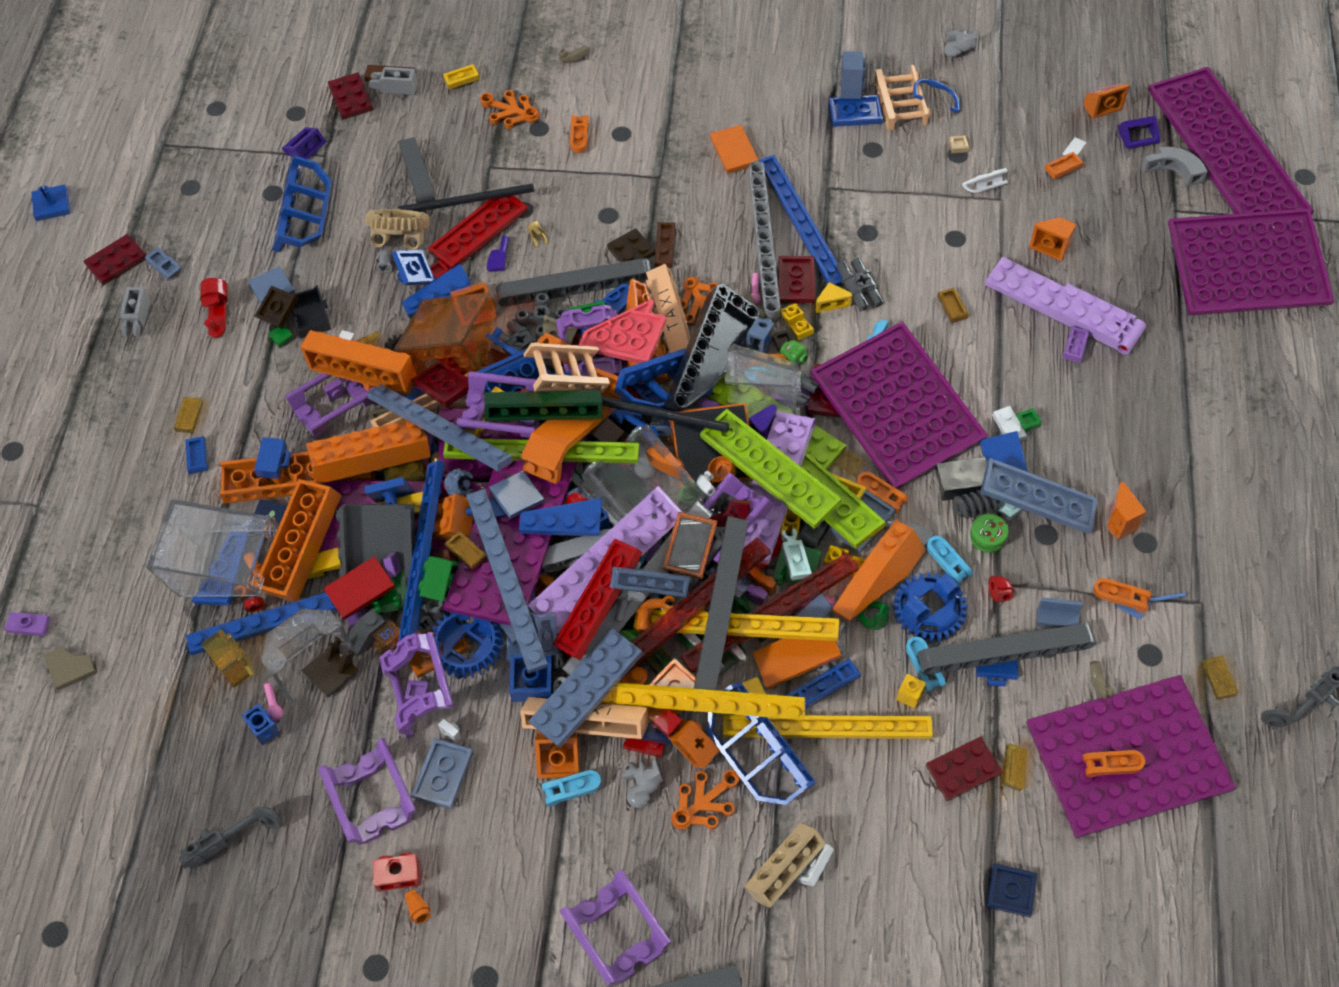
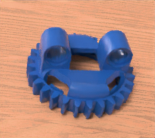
M928 572L927 577L920 573L918 579L915 575H912V582L906 579L905 585L900 584V590H896V596H894L893 610H896L894 611V617H898L897 624L903 623L902 630L908 628L907 635L913 632L915 634L914 637L921 636L924 641L926 638H929L932 643L933 639L937 638L938 642H940L942 636L947 640L949 634L954 636L956 630L959 631L961 625L964 624L968 605L964 604L966 597H962L963 591H960V586L948 573L943 574L939 578L938 573L931 577L930 572ZM933 590L946 605L930 616L931 611L920 598ZM921 625L936 626V627L938 628V630H937V632H935V633H934V629H925V628H924L923 631H921V630H920V626H921Z
M450 612L449 617L443 614L444 621L437 620L439 627H432L435 632L433 634L444 671H447L448 676L452 674L457 679H466L469 673L472 678L475 676L474 672L482 675L481 669L484 668L489 671L488 664L495 666L493 658L500 659L497 652H503L500 646L504 644L502 639L503 633L500 631V625L496 622L473 617L474 622L459 625L456 623V619L459 618V621L470 620V616ZM466 633L473 642L480 646L468 660L453 649ZM440 643H443V656L440 653Z

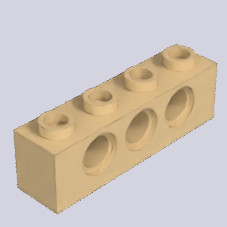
M799 823L746 883L745 889L756 902L771 908L825 846V841L816 829Z

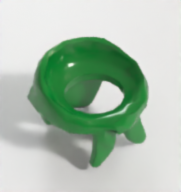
M873 601L859 614L860 623L871 630L882 629L889 620V606ZM875 607L880 610L875 614L874 619L865 617L864 613L868 608Z

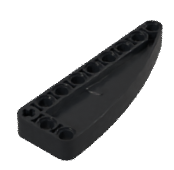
M724 284L717 285L708 293L664 403L665 410L682 411L705 394L727 372L746 344L747 333L758 318L759 311L752 303Z

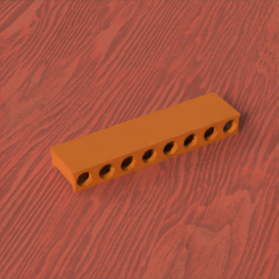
M308 452L291 453L288 468H282L279 479L257 477L254 471L257 458L220 462V496L224 504L292 496L298 479L316 483ZM375 471L334 481H375Z

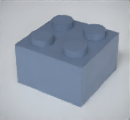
M843 51L841 98L861 99V92H865L866 58H863V52Z

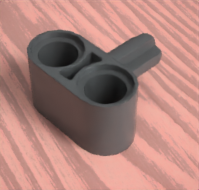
M823 520L814 529L806 523L798 540H802L803 544L817 549L830 525Z

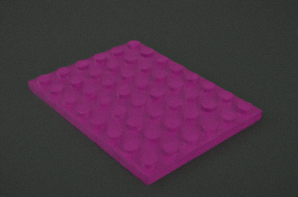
M1310 208L1172 218L1167 222L1188 316L1323 306L1334 303Z
M903 321L810 371V375L819 383L820 389L888 484L896 489L934 469L936 463L946 462L988 437V434Z
M1181 675L1114 694L1113 697H1107V699H1096L1026 721L1076 839L1229 793L1236 789ZM1136 750L1141 752L1145 758V765L1138 773L1087 777L1085 772L1087 766L1083 762L1082 755L1093 752ZM1095 761V767L1101 766L1100 761Z

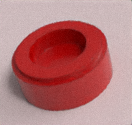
M253 597L244 602V607L247 612H256L265 607V602L262 597Z

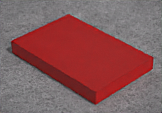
M374 556L323 589L343 620L393 590L395 586Z

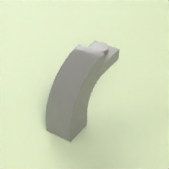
M1176 147L1159 148L1157 154L1145 156L1142 165L1144 173L1160 169L1173 170L1182 176L1187 186L1203 183L1208 172L1198 157Z

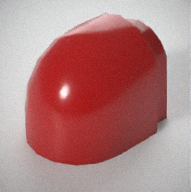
M990 576L988 586L995 603L1012 599L1014 588L1010 581L1002 576Z

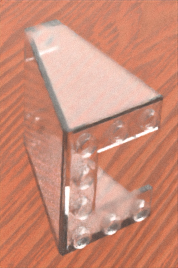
M648 424L644 427L640 425L636 427L625 440L627 443H639L638 464L604 463L603 460L596 463L594 461L581 475L583 478L580 481V484L590 494L593 492L595 499L602 498V506L617 522L624 518L657 486L684 513H687L696 501L702 502L707 497ZM651 447L654 448L674 466L677 477L668 475L648 463L646 451Z
M171 499L146 568L178 597L259 596L265 578L255 570V566L265 537L272 544L279 525L271 516ZM254 578L257 580L256 587L253 584Z

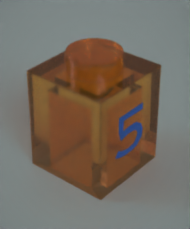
M391 619L372 633L375 640L373 645L379 652L382 650L387 652L397 648L400 629Z

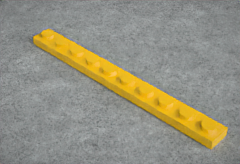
M653 610L649 619L648 631L704 634L709 612H666L664 610ZM635 614L634 630H636L638 614ZM730 614L727 635L838 641L840 620L834 618Z
M617 683L601 702L604 704L795 720L805 719V697Z
M723 715V738H733L749 725L752 720H748L745 715ZM805 716L804 720L768 717L783 738L932 739L933 736L931 716ZM755 726L741 738L764 737L757 733Z

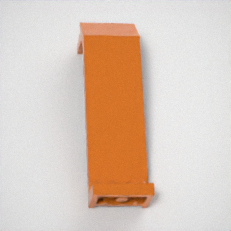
M595 368L597 376L608 378L610 383L601 396L622 400L614 392L618 376ZM602 406V419L547 420L532 432L520 457L524 459L523 471L557 484L561 479L562 462L567 451L616 409Z

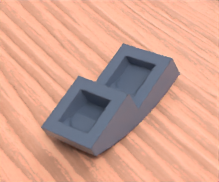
M159 247L145 256V260L166 279L171 278L182 269Z

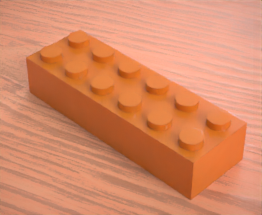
M312 330L309 331L300 346L307 365L312 371L374 387L382 384L397 393L409 395L414 386L411 379L417 375L411 357L406 353H399L387 348L383 349L371 344H363L355 340H347L339 336H331Z
M408 420L306 443L309 461L317 484L431 457L428 438L424 429Z
M298 479L253 587L267 595L292 602L299 601L342 496L332 487Z

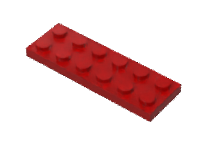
M515 196L490 199L429 246L428 251L451 270L458 264L463 263L528 211L527 205Z
M614 538L552 645L581 660L622 590L610 587L613 567L634 569L635 565L639 562L642 551Z

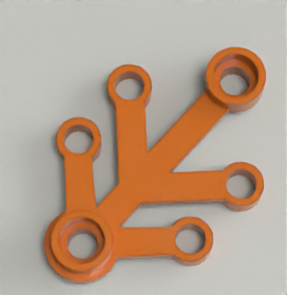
M507 90L504 93L505 100L509 101L510 105L493 100L491 93H483L480 96L483 107H495L505 110L490 114L491 124H498L500 119L515 114L520 116L504 120L506 129H512L516 123L523 121L532 123L539 119V112L536 108L530 106L527 95L519 97V104L524 106V109L518 107L512 90Z
M689 277L683 282L685 293L680 301L681 305L685 304V307H683L684 312L689 309L688 303L692 294L695 298L690 313L685 315L687 325L691 326L696 323L699 308L702 309L707 297L701 295L699 290L710 292L713 287L718 285L716 282L703 284L696 277Z
M698 771L695 774V801L688 809L687 803L688 797L691 795V787L688 784H681L679 786V809L675 810L671 816L673 826L679 830H684L692 824L706 826L708 829L714 830L718 827V818L716 816L701 817L694 815L699 811L720 812L727 817L732 816L735 807L731 802L722 804L711 803V801L727 788L732 789L738 786L739 775L736 771H725L722 776L723 781L705 795L704 787L708 780L707 774L704 771ZM703 775L705 779L700 781L697 777ZM733 778L735 781L730 784L727 782V779ZM687 788L689 792L684 794L681 790ZM725 807H731L732 811L726 812L724 810ZM684 817L686 820L681 823L678 821V818ZM715 820L716 823L715 825H709L708 821Z

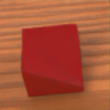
M669 709L664 710L653 721V724L668 738L683 723V720Z

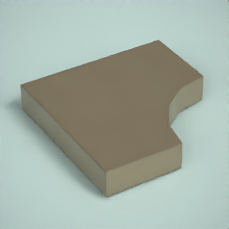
M61 647L44 655L57 690L96 674L89 654L75 656L68 653L64 647Z

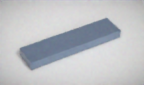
M613 567L610 587L687 597L690 577Z

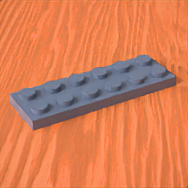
M992 458L987 461L981 494L1089 534L1092 531L1098 498Z
M611 628L531 717L529 723L557 747L561 748L641 658L643 652Z

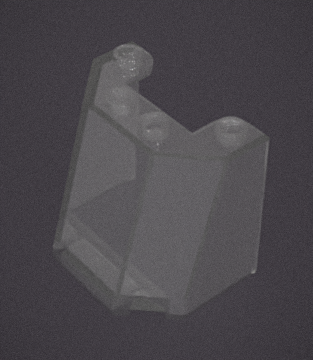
M730 344L725 383L731 384L729 405L746 403L748 421L751 416L772 404L777 407L776 414L780 411L800 415V407H797V393H801V371H798V363L736 344Z
M301 609L266 635L261 662L268 677L289 703L293 702L277 673L285 668L286 663L323 635L334 633L336 637L341 639L344 647L347 650H352L354 656L356 655L342 624L329 610Z

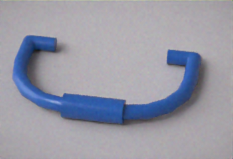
M930 78L918 79L914 83V98L923 99V96L917 94V87L920 83H927L929 86L949 92L955 100V107L951 106L950 110L956 113L960 112L957 95L951 88L945 86L944 83Z

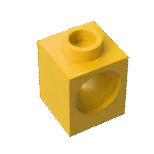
M907 674L898 690L896 700L915 709L924 692L926 682Z

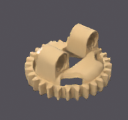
M406 209L371 210L365 214V225L371 227V243L375 247H382L390 240V234H404L406 248L416 250L424 242V229L430 227V217L426 213ZM378 234H380L383 237V242H380L378 240ZM412 237L417 240V245L411 242Z

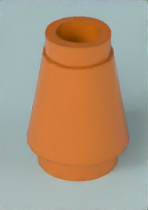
M411 890L405 894L410 919L416 924L426 922L431 917L430 907L416 890Z

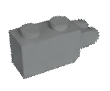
M385 67L382 72H373L371 74L372 79L369 81V87L372 89H381L383 93L415 95L418 84L415 69Z
M126 287L120 312L123 322L121 327V334L123 336H128L130 329H132L134 336H139L141 329H144L150 304V298L144 287Z

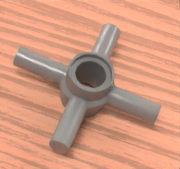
M638 562L634 569L639 570L641 562ZM622 589L618 595L621 602L615 620L623 622L629 601H643L645 595L639 591Z

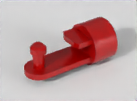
M207 278L200 283V300L203 307H208V318L205 320L204 325L208 328V333L211 337L219 338L226 331L228 284L220 278Z

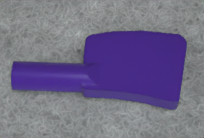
M502 236L499 250L491 251L487 261V270L489 272L506 270L508 236Z

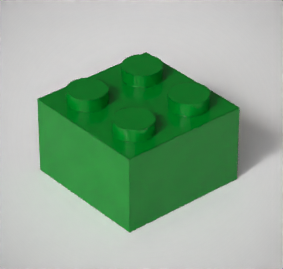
M429 556L424 563L423 571H425L424 579H421L419 583V596L443 602L446 601L460 562Z

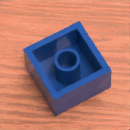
M511 654L509 693L512 702H526L528 697L548 699L553 694L554 665L552 655L545 656L548 667L528 673L522 654Z

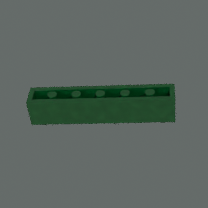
M601 391L484 392L485 421L602 419Z

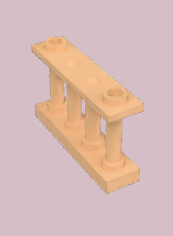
M914 65L910 67V74L886 77V75L883 76L882 69L875 70L874 84L877 95L880 98L887 130H894L895 123L898 120L922 118L923 125L926 126L928 118L931 116L930 108L926 106L920 84L917 87V94L923 96L922 100L917 98L900 101L890 100V96L913 93L914 83L919 79V72L915 70ZM910 81L912 85L890 89L886 86L889 83ZM918 105L919 111L899 114L894 112V108Z
M531 343L525 351L524 357L535 358L540 374L533 384L534 391L600 390L602 395L610 383L608 378L597 376L592 359L598 352V347ZM543 358L552 359L556 375L547 374ZM560 359L569 361L573 376L564 375ZM576 360L585 361L590 377L581 376Z

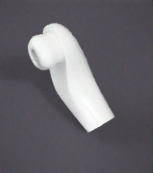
M705 471L703 475L701 474L698 477L697 485L705 494L712 496L716 491L710 482L714 476L709 471Z

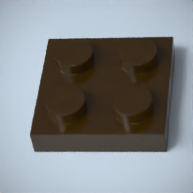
M636 228L607 244L608 250L619 263L644 258L649 259L655 255L653 247Z
M270 286L254 317L283 329L299 298L284 290Z

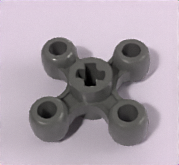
M546 293L537 294L535 298L537 307L534 309V312H527L522 309L517 311L515 315L516 321L521 326H526L529 323L536 324L535 335L538 339L542 336L544 315L558 319L563 312L568 311L565 308L550 311L548 308L550 300Z

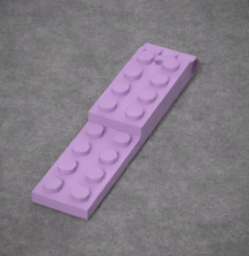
M1005 257L1001 258L985 280L984 285L1069 327L1073 326L1090 331V337L1118 350L1121 354H1129L1146 329L1145 322L1135 319V315L1069 283L1066 286H1062Z
M778 411L767 441L799 466H802L814 431L815 418ZM753 480L752 490L757 494L756 498L765 496L774 506L765 518L757 517L747 529L741 559L769 565L788 507Z
M657 486L528 605V608L536 615L556 614L558 634L614 538L643 552V555L675 525L678 511L682 512L681 509Z

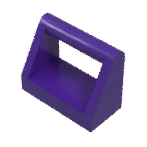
M1156 116L1124 121L1117 125L1118 132L1126 149L1160 143ZM1148 127L1152 138L1130 141L1128 130Z
M305 127L284 145L282 150L291 157L295 155L308 159L326 143V140L318 128Z
M774 404L751 416L748 422L749 426L766 440L776 417L777 407Z

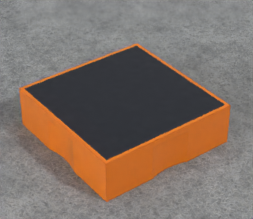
M746 403L676 411L715 420L724 410L728 409L749 426ZM669 420L676 458H679L684 464L685 476L682 478L677 477L679 490L685 486L699 487L697 485L698 477L701 474L703 475L705 471H708V466L714 458L723 455L700 437V433L705 428ZM736 466L735 477L742 483L753 481L752 478Z

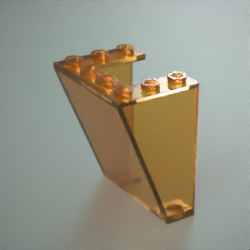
M489 292L423 300L395 346L394 351L410 355L416 375L427 369L424 364L425 360L442 359L445 357H453L464 374L469 373V371L477 372L486 367L490 344L489 338L485 335L487 332L492 333L496 302Z

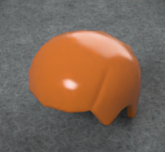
M724 456L714 458L708 466V471L714 476L711 481L715 484H720L729 472L735 476L736 466Z

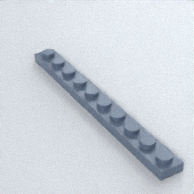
M382 384L367 392L368 399L496 471L512 463L511 455Z
M483 489L467 494L466 497L527 672L531 673L548 667L547 660L486 490Z

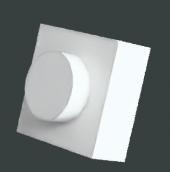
M443 719L438 724L441 733L452 742L457 744L461 740L460 728L454 722L448 723Z

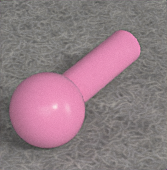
M759 273L752 274V293L750 294H752L755 305H759L762 301V297L759 294Z
M272 683L264 684V689L269 704L267 712L270 715V720L278 721L283 716V709L277 705Z

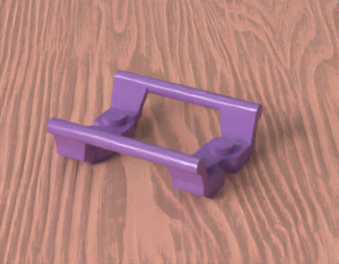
M601 305L592 307L588 313L583 312L581 309L565 311L560 318L556 319L559 339L567 343L566 334L568 327L573 326L576 329L594 327L617 316V310H612L611 306ZM608 357L592 359L595 368L616 376L619 375L621 369L627 368L626 360H612ZM582 361L578 365L581 376L590 377L585 361ZM563 363L564 372L572 374L570 366Z
M469 371V390L466 406L470 408L463 411L462 418L457 419V426L464 430L475 431L476 428L520 433L521 437L530 438L532 432L540 426L539 420H520V426L482 421L484 415V390L486 382L490 381L526 386L527 392H533V384L536 382V379Z
M322 373L284 396L302 424L307 423L305 425L307 430L315 438L327 431L328 422L357 405L367 407L374 403V401L368 399L367 394L374 387L366 390L362 383L343 379L346 384L345 387L353 399L324 417L313 406L307 405L304 392L330 378L331 375Z
M730 472L715 489V493L703 504L709 510L723 492L735 497L736 500L751 501L750 514L745 519L748 520L747 529L757 517L765 518L774 506L765 496L756 498L757 494ZM721 548L712 559L717 564L719 561Z
M433 632L426 634L414 633L405 636L397 643L396 650H388L380 656L383 675L391 678L398 705V711L395 714L398 733L405 734L406 738H411L414 736L412 725L417 717H424L433 709H447L454 706ZM417 650L430 653L440 690L415 695L405 702L397 670L408 663Z
M385 738L377 741L375 750L360 756L361 760L357 765H351L348 762L335 769L326 765L318 769L348 843L355 842L358 845L369 843L381 837L380 834L384 828H390L394 831L408 824L412 820V814L416 812ZM386 763L400 794L401 806L398 808L390 807L366 818L360 826L356 827L348 820L335 786L356 784L376 774L379 768Z
M622 869L615 873L612 882L598 891L599 896L595 901L585 899L573 908L566 906L560 910L561 915L607 986L612 984L616 986L623 983L635 974L634 968L637 964L649 965L666 951L667 946L671 944L670 939ZM627 892L651 927V939L636 943L616 958L614 965L610 967L601 960L579 925L597 921L617 906L618 900Z

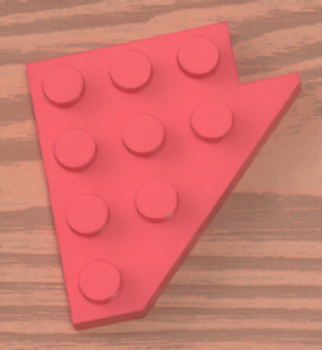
M651 299L585 330L578 346L598 347L599 350L596 354L642 363L652 359L667 318L663 315L651 313L655 305L654 300Z

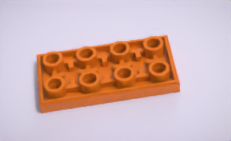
M783 638L752 652L767 689L842 657L837 642L825 640Z

